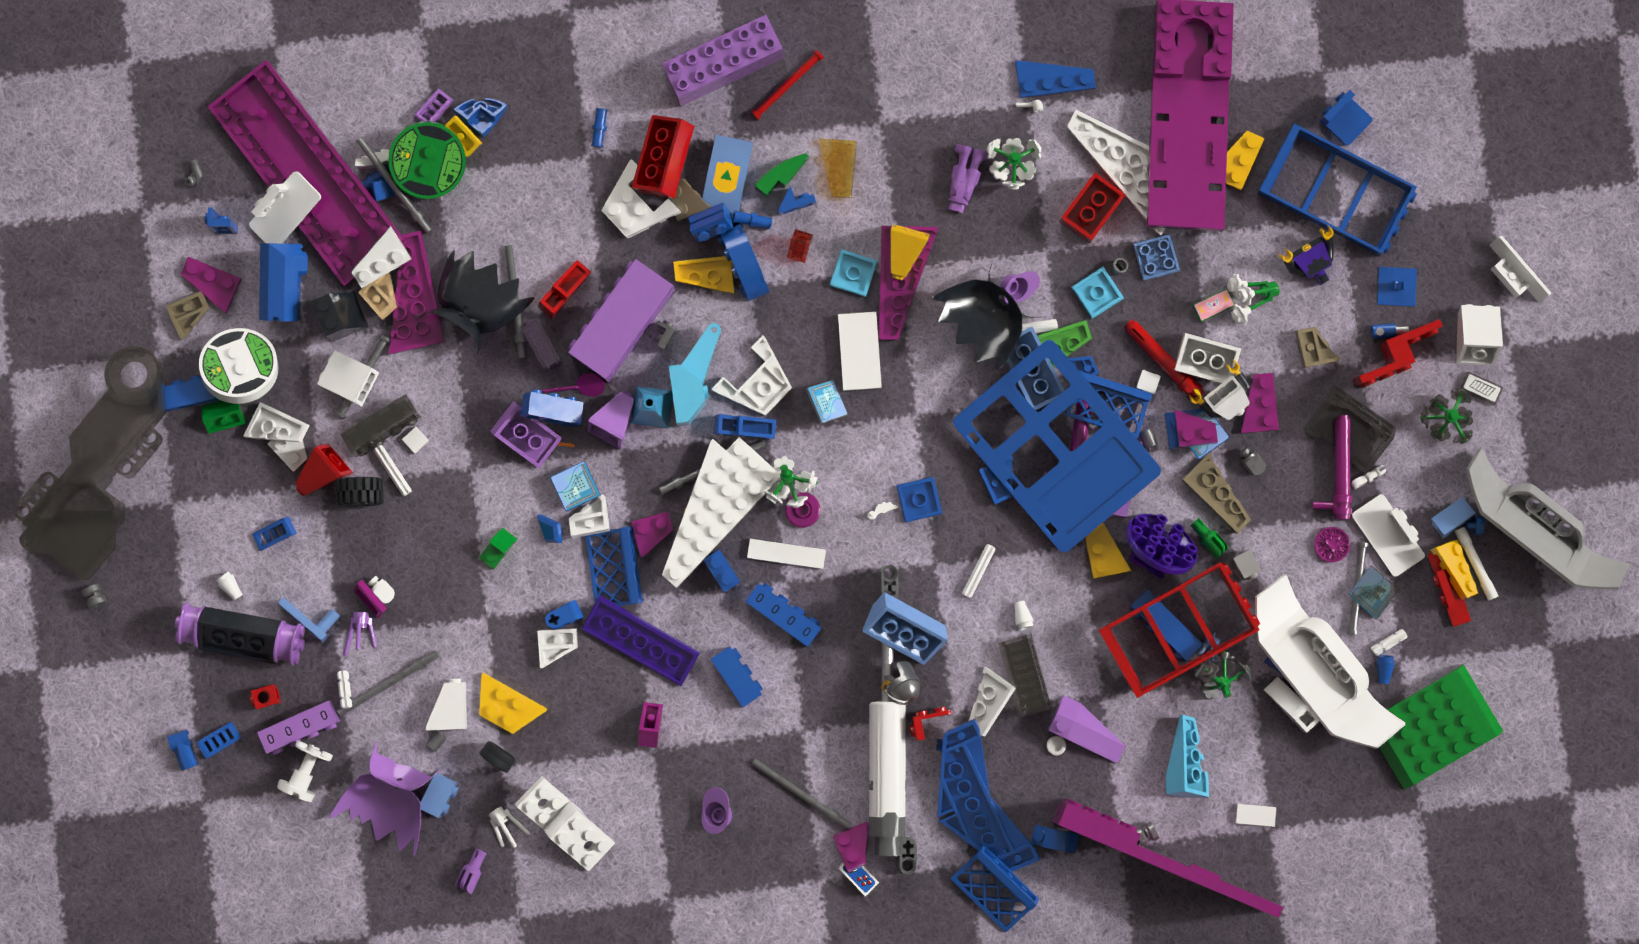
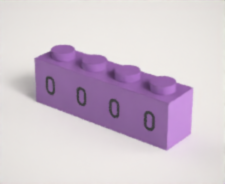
M330 700L257 733L266 754L272 753L276 755L283 752V747L289 744L291 747H294L297 740L301 741L300 739L305 737L312 739L319 735L318 731L325 729L327 732L336 728V723L340 722Z

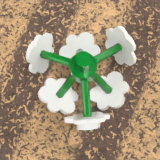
M1019 138L1007 139L1006 144L1002 146V150L999 149L1000 139L993 140L987 147V158H994L996 153L1007 157L1008 162L994 161L993 165L989 168L995 179L1005 181L1009 174L1007 167L1009 165L1012 166V181L1002 182V185H1007L1008 189L1012 190L1019 189V186L1025 185L1021 181L1025 179L1031 180L1034 176L1033 173L1036 172L1032 161L1021 163V158L1031 153L1032 158L1041 159L1039 143L1036 140H1028L1027 151L1021 153L1024 147L1021 145ZM1016 175L1019 176L1021 181H1016Z
M783 456L781 459H775L773 468L780 474L781 481L778 484L775 483L769 491H764L767 494L766 498L770 503L776 504V502L782 504L783 502L780 499H786L787 494L791 490L794 499L788 501L786 505L793 506V508L802 506L804 500L808 499V497H797L793 483L794 481L796 482L795 488L799 489L800 492H806L807 488L808 492H810L811 488L815 489L818 484L817 477H814L815 471H812V474L802 471L801 474L794 475L792 470L794 467L793 460H788L786 456Z

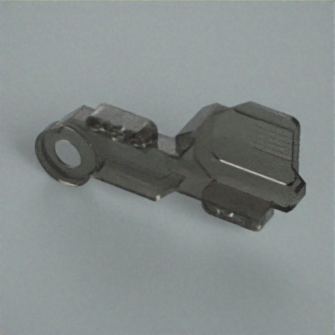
M139 346L124 347L116 351L109 358L104 372L108 390L69 436L70 466L60 478L51 472L42 473L15 505L13 510L14 515L27 527L19 537L21 546L34 556L49 554L81 580H89L114 551L116 546V530L125 520V504L106 490L107 487L112 483L113 477L117 473L128 479L135 477L163 441L162 435L154 429L167 413L165 390L162 386L163 368L155 355ZM131 362H139L147 370L145 382L136 388L127 387L121 379L122 369ZM151 434H155V440L148 442V437ZM138 450L141 451V456L137 454ZM126 464H130V465H131L130 471L127 472V473H124V472H123V467H124ZM53 477V484L47 486L46 481ZM36 494L40 497L39 500L36 499ZM28 508V514L22 517V510Z

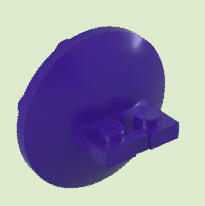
M1139 514L1133 517L1126 527V538L1133 550L1128 560L1147 569L1150 573L1161 579L1165 573L1184 574L1190 571L1197 561V547L1184 531V527L1181 524L1175 523L1168 533L1163 529L1168 521L1167 517L1163 514Z

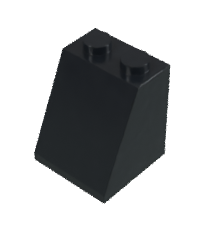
M354 292L330 293L311 301L326 337L333 342L369 327Z

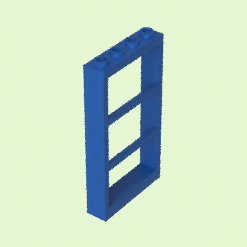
M1294 123L1257 193L1327 230V226H1330L1335 234L1380 256L1383 253L1386 254L1390 248L1391 243H1389L1391 236L1395 237L1400 228L1397 226L1400 219L1404 220L1408 210L1406 207L1409 202L1412 203L1417 195L1415 193L1417 186ZM1298 136L1331 152L1302 209L1270 193ZM1336 155L1368 171L1339 228L1307 212ZM1373 174L1405 190L1377 247L1344 231Z

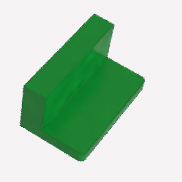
M221 400L202 406V420L208 434L246 424L240 404Z

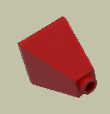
M330 444L316 446L295 483L297 486L296 490L302 496L310 495L333 484L339 478L350 476L353 472Z

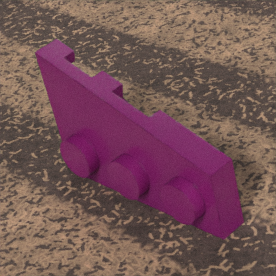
M189 256L181 272V275L227 314L242 280L241 278Z
M1273 373L1254 374L1250 395L1248 396L1250 403L1245 410L1240 434L1279 430Z

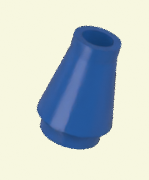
M1378 655L1376 660L1378 683L1390 684L1395 665L1394 656Z

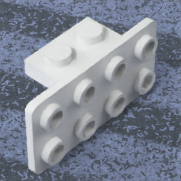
M293 172L283 184L271 185L266 190L267 194L254 204L255 208L251 212L255 217L251 220L249 226L265 243H283L319 202L321 195L299 172Z
M1378 495L1352 513V518L1392 576L1400 575L1425 557L1424 552L1416 542L1419 540L1417 530L1414 526H1410L1407 523V516L1403 510L1393 509L1384 495Z

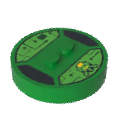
M419 121L406 126L395 136L389 149V168L394 181L403 191L417 198L433 199L449 193L458 185L465 171L466 156L460 139L450 128L438 122Z

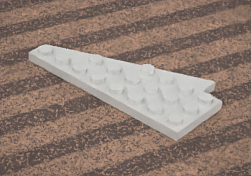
M1075 110L1067 129L1118 189L1126 194L1125 197L1147 221L1149 146ZM1153 181V188H1166V181ZM1153 228V230L1159 236H1162L1165 228Z
M740 437L727 450L721 447L714 439L710 442L662 576L676 589L765 495L764 491H769L781 478L780 474Z

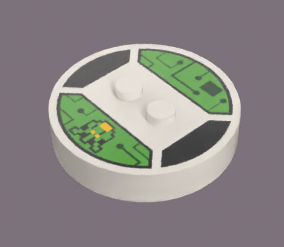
M235 328L223 331L207 342L200 354L199 370L206 389L214 397L224 402L241 404L259 399L272 388L278 375V360L273 345L265 336L254 330Z

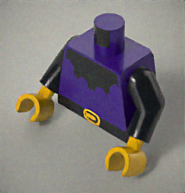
M1327 226L1328 231L1326 233L1320 228L1319 232L1323 239L1320 236L1294 252L1285 249V257L1280 253L1278 254V257L1284 261L1290 274L1300 279L1305 278L1306 281L1315 276L1319 285L1330 280L1324 271L1332 266L1334 259L1332 239L1334 232L1330 226Z

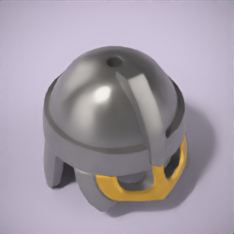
M901 661L897 663L900 677L895 679L890 675H885L881 689L893 702L906 705L917 699L921 683L912 665L907 661Z

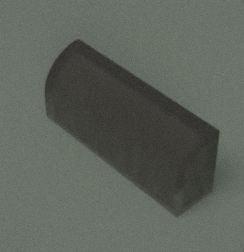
M1032 634L999 642L998 645L1008 681L1016 688L1012 696L1018 717L1051 709V702Z

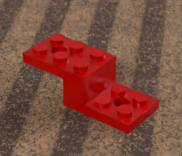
M1440 319L1381 343L1380 348L1387 365L1353 379L1355 387L1361 385L1364 388L1375 383L1377 378L1379 381L1393 376L1394 371L1400 374L1411 369V364L1416 361L1409 345L1421 340L1420 336H1423L1425 339L1438 333V329L1442 327Z

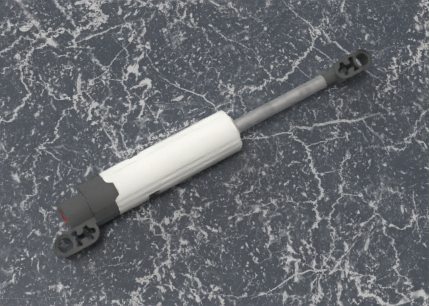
M893 565L882 566L878 570V598L887 590L891 592V596L898 597V570ZM885 569L891 571L892 576L890 579L885 578ZM892 582V585H884V583ZM882 643L883 684L885 675L893 677V648ZM882 690V701L869 704V836L875 837V855L895 856L896 869L900 873L909 875L915 872L917 867V845L914 839L905 837L906 705L893 702ZM909 843V847L903 848V844ZM902 854H910V857L902 856ZM905 860L910 862V867L907 870L902 868Z

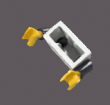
M1233 360L1235 363L1233 368H1230L1226 363V368L1231 373H1234L1235 376H1230L1204 397L1205 400L1202 399L1197 389H1194L1198 395L1196 398L1191 397L1189 394L1191 402L1200 404L1199 407L1211 418L1224 417L1230 420L1234 416H1241L1245 411L1244 408L1250 403L1247 398L1250 395V383L1243 372L1239 371L1240 365L1235 360Z

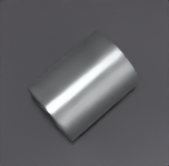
M1152 428L1139 433L1145 449L1158 445Z
M436 730L426 742V745L436 752L447 737L441 735Z

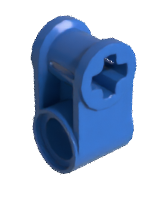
M573 600L549 612L546 615L545 621L549 628L559 629L574 623L575 620H581L584 616L577 601ZM553 615L556 618L559 617V620H557V625H554L553 623L549 622L552 620L551 617Z

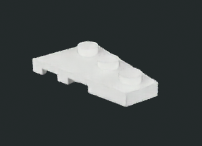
M391 226L352 270V274L361 288L411 260L410 255Z

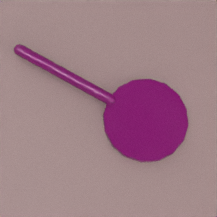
M584 373L578 377L575 386L543 389L542 393L578 389L585 396L595 397L603 393L605 382L595 373Z

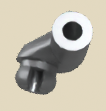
M198 159L189 162L192 173L185 179V184L191 188L198 186L203 177Z

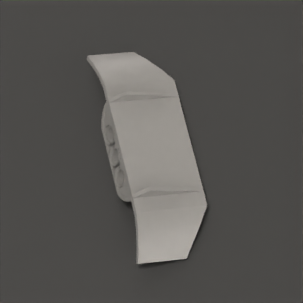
M1478 449L1466 471L1474 500L1483 517L1571 586L1603 590L1620 588L1630 563L1604 557L1589 549L1583 544L1585 528L1580 520L1533 484L1521 483L1510 487L1493 470L1483 449ZM1532 499H1536L1540 503H1534ZM1547 511H1552L1555 515H1549ZM1567 523L1570 527H1565L1562 524Z

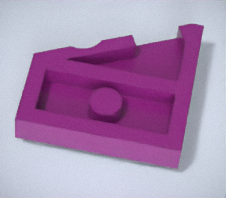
M1175 410L1179 448L1218 443L1216 423Z
M867 821L833 836L848 872L866 865L867 835L869 830Z

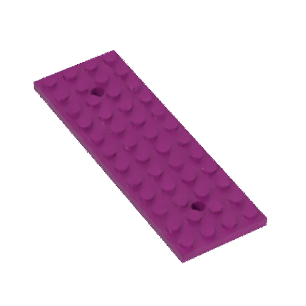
M268 60L263 61L208 106L209 110L268 187L273 184H283L293 172L297 171L320 193L321 199L298 226L343 286L346 287L355 280L352 270L390 226L401 243L405 240Z

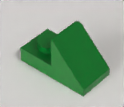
M502 528L489 541L490 544L479 558L495 569L518 539Z

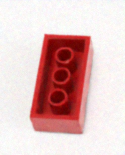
M652 115L631 188L643 194L674 199L694 125L679 118Z

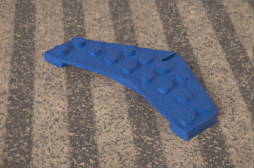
M976 718L947 730L943 736L937 817L952 811L955 813L941 818L939 822L975 849L979 850L985 845L1011 871L1039 861L1040 857L1034 846L990 796L980 727Z

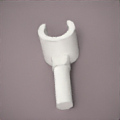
M1034 100L1029 103H1016V107H1033L1034 112L1044 110L1040 100Z

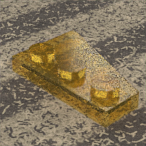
M819 138L832 197L852 198L857 141Z

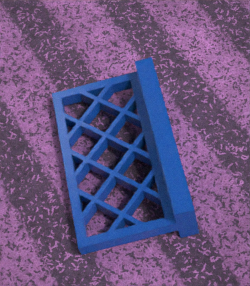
M1080 371L1097 392L1101 391L1105 394L1107 398L1105 402H1109L1114 413L1121 421L1122 419L1118 411L1124 408L1128 409L1131 418L1122 422L1126 423L1133 419L1136 429L1134 433H1131L1138 438L1152 394ZM1115 397L1122 398L1125 406L1116 410L1112 399ZM1078 398L1066 409L1065 416L1101 428L1104 423L1099 422L1101 419L1097 421L1091 419L1088 412L1092 409L1086 410L1082 402L1083 398ZM1079 402L1084 411L1079 415L1070 413L1072 405ZM1135 402L1142 404L1141 412L1134 415L1129 406Z
M622 527L586 536L595 603L603 591L611 597L609 601H617L615 604L618 606L643 603L632 527ZM613 533H619L620 541L616 546L608 541ZM598 536L604 540L598 549L591 545V537ZM605 543L614 548L608 557L600 552ZM616 551L621 553L623 558L619 565L611 560ZM597 554L606 559L600 568L594 564V558ZM608 562L617 567L611 576L603 571ZM619 570L625 574V580L622 584L613 579ZM600 573L609 578L603 587L596 581ZM611 581L619 586L614 595L605 589ZM621 589L627 592L628 601L621 602L616 598Z
M985 845L950 878L1005 933L1025 914L1034 909L1039 901V898ZM977 859L983 865V870H972V863ZM960 874H969L970 883H962L957 877ZM972 874H982L983 883H973ZM986 875H994L997 878V884H986ZM973 887H983V896H976L973 893ZM986 888H997V897H987ZM1000 888H1007L1011 892V898L1000 897ZM987 901H997V910H990L987 907ZM1000 901L1011 902V911L1000 910ZM1014 902H1021L1026 908L1023 911H1014ZM1001 914L1011 915V922L1007 926L1001 921Z

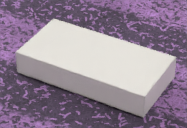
M1237 804L1235 823L1275 827L1276 807Z

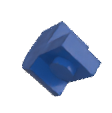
M1035 825L1031 844L1075 853L1079 834Z

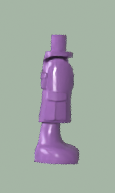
M956 144L955 152L959 154V163L953 166L950 198L948 199L950 205L948 209L963 213L965 205H968V201L981 175L978 167L982 161H986L989 158H987V152L974 149L970 168L967 169L966 165L972 148Z

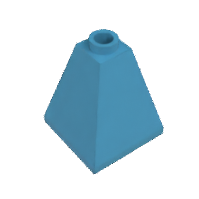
M635 386L631 424L669 428L673 399L672 390ZM653 401L652 406H647L649 402Z

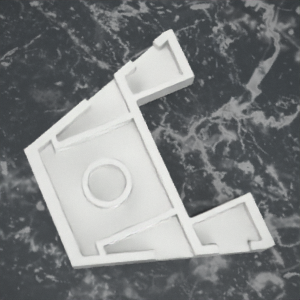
M632 159L627 164L601 210L627 238L649 229L652 225L659 222L662 223L673 215L676 216L681 213L669 198L653 212L630 186L634 180L637 164Z
M762 335L751 347L765 361L761 367L738 390L722 377L712 388V391L766 416L792 387L766 338Z

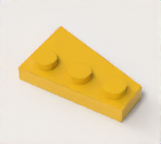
M1246 131L1227 152V185L1240 191L1242 190L1264 141L1263 137Z

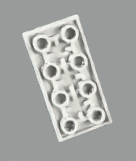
M876 312L838 314L843 391L882 388Z

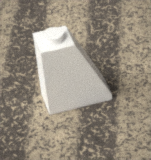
M449 679V683H444L426 725V730L467 729L466 682H461V679Z

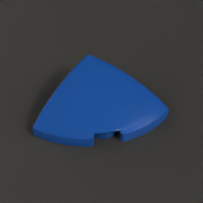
M485 98L486 102L497 104L487 105L484 101L475 103V99L458 105L453 110L467 126L484 138L504 114L507 104L499 100Z

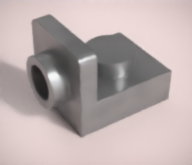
M658 320L657 326L666 331L664 333L661 332L656 341L658 343L657 347L666 351L676 331L673 329L674 325L664 320L662 323Z

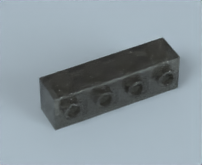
M405 394L340 435L350 452L356 458L358 456L362 457L369 452V449L382 445L390 436L393 437L400 434L406 426L416 424L421 416L411 399Z

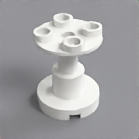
M297 740L295 746L306 752L300 769L294 770L290 781L280 779L277 788L289 795H295L299 799L312 802L315 794L307 790L313 778L310 775L317 757L331 761L333 755L325 751L321 753L319 751L320 748L314 747L311 744L308 746L306 743Z

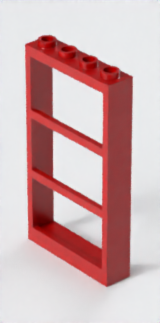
M1221 561L1098 629L1137 698L1260 631L1258 626L1261 623L1255 614L1252 616L1248 610L1251 606L1246 597L1242 599L1240 596L1241 588L1236 580L1234 582L1231 580L1229 575L1232 572L1227 563L1223 565ZM1216 569L1250 629L1219 646L1185 588ZM1179 590L1213 648L1183 666L1179 665L1148 610V607ZM1141 611L1146 616L1175 668L1174 671L1145 687L1142 686L1110 629Z

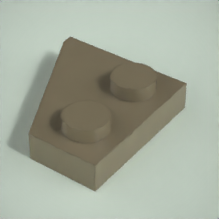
M685 179L679 180L675 198H670V201L681 211L680 214L676 215L678 222L711 208V205L706 203L700 197L701 195L696 190H693Z

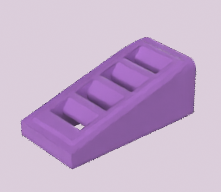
M438 88L415 113L414 120L416 122L428 121L423 117L425 115L430 119L429 121L437 122L453 102V99ZM438 95L444 98L442 99L443 101H445L444 104L436 100V98L439 97ZM435 103L440 109L437 110L431 104ZM427 109H430L435 114L432 116L427 112Z

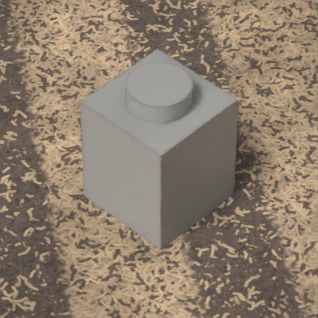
M1250 549L1231 559L1241 579L1247 578L1249 581L1257 577V572L1261 570Z

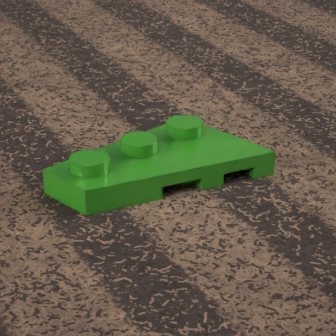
M1086 320L1037 335L1041 344L1046 340L1054 341L1066 356H1069L1092 339Z

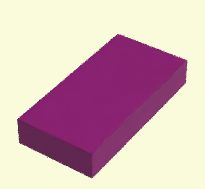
M363 580L356 584L353 591L375 617L380 618L387 610L386 606Z

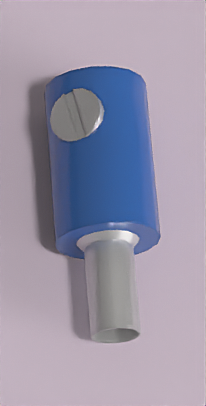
M1395 323L1371 325L1372 339L1394 338L1396 334L1409 332L1408 326L1396 327Z

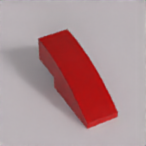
M576 260L539 301L538 308L552 319L585 282L591 271Z

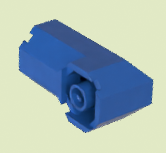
M260 243L259 320L300 321L301 281L303 280L300 277L306 275L308 270V256L306 252H302L300 249L303 248L302 244Z

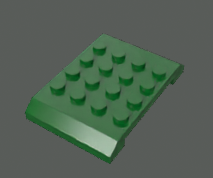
M1462 664L1445 676L1387 709L1394 716L1405 722V726L1379 747V750L1401 787L1405 790L1497 737L1503 732V729L1465 665Z

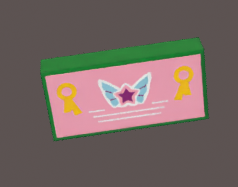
M1225 289L1192 306L1200 322H1203L1234 307L1235 303L1228 289Z

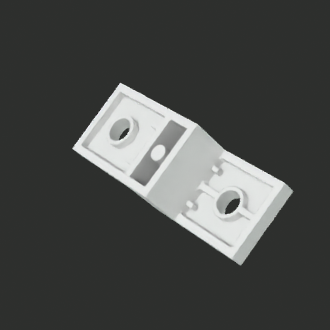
M543 776L515 803L516 807L539 825L554 843L588 871L615 844L607 834L585 816L578 806ZM541 799H547L544 806H538V802ZM592 841V846L585 849L584 844Z

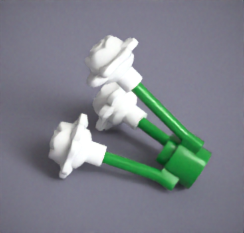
M1233 274V278L1228 279L1227 289L1233 293L1236 301L1245 308L1235 304L1231 312L1232 319L1235 320V323L1246 325V322H1248L1247 315L1252 310L1266 302L1273 301V297L1279 295L1280 289L1277 282L1268 283L1267 280L1263 282L1241 281L1238 274ZM1252 286H1261L1259 290L1255 291L1250 288ZM1260 294L1263 298L1265 297V299L1250 307L1247 306L1251 305V299L1254 295Z

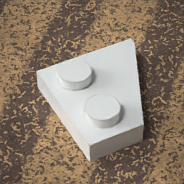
M271 440L268 443L293 472L308 460L303 440L301 443Z
M604 494L599 496V499L594 503L586 505L580 512L575 513L569 518L572 538L610 531Z
M577 628L538 631L540 668L549 665L578 648Z

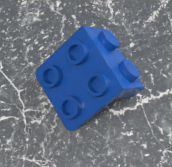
M1351 90L1346 94L1342 92L1335 99L1337 103L1333 107L1329 105L1322 112L1324 117L1320 120L1346 146L1350 145L1373 120L1352 99L1355 94Z

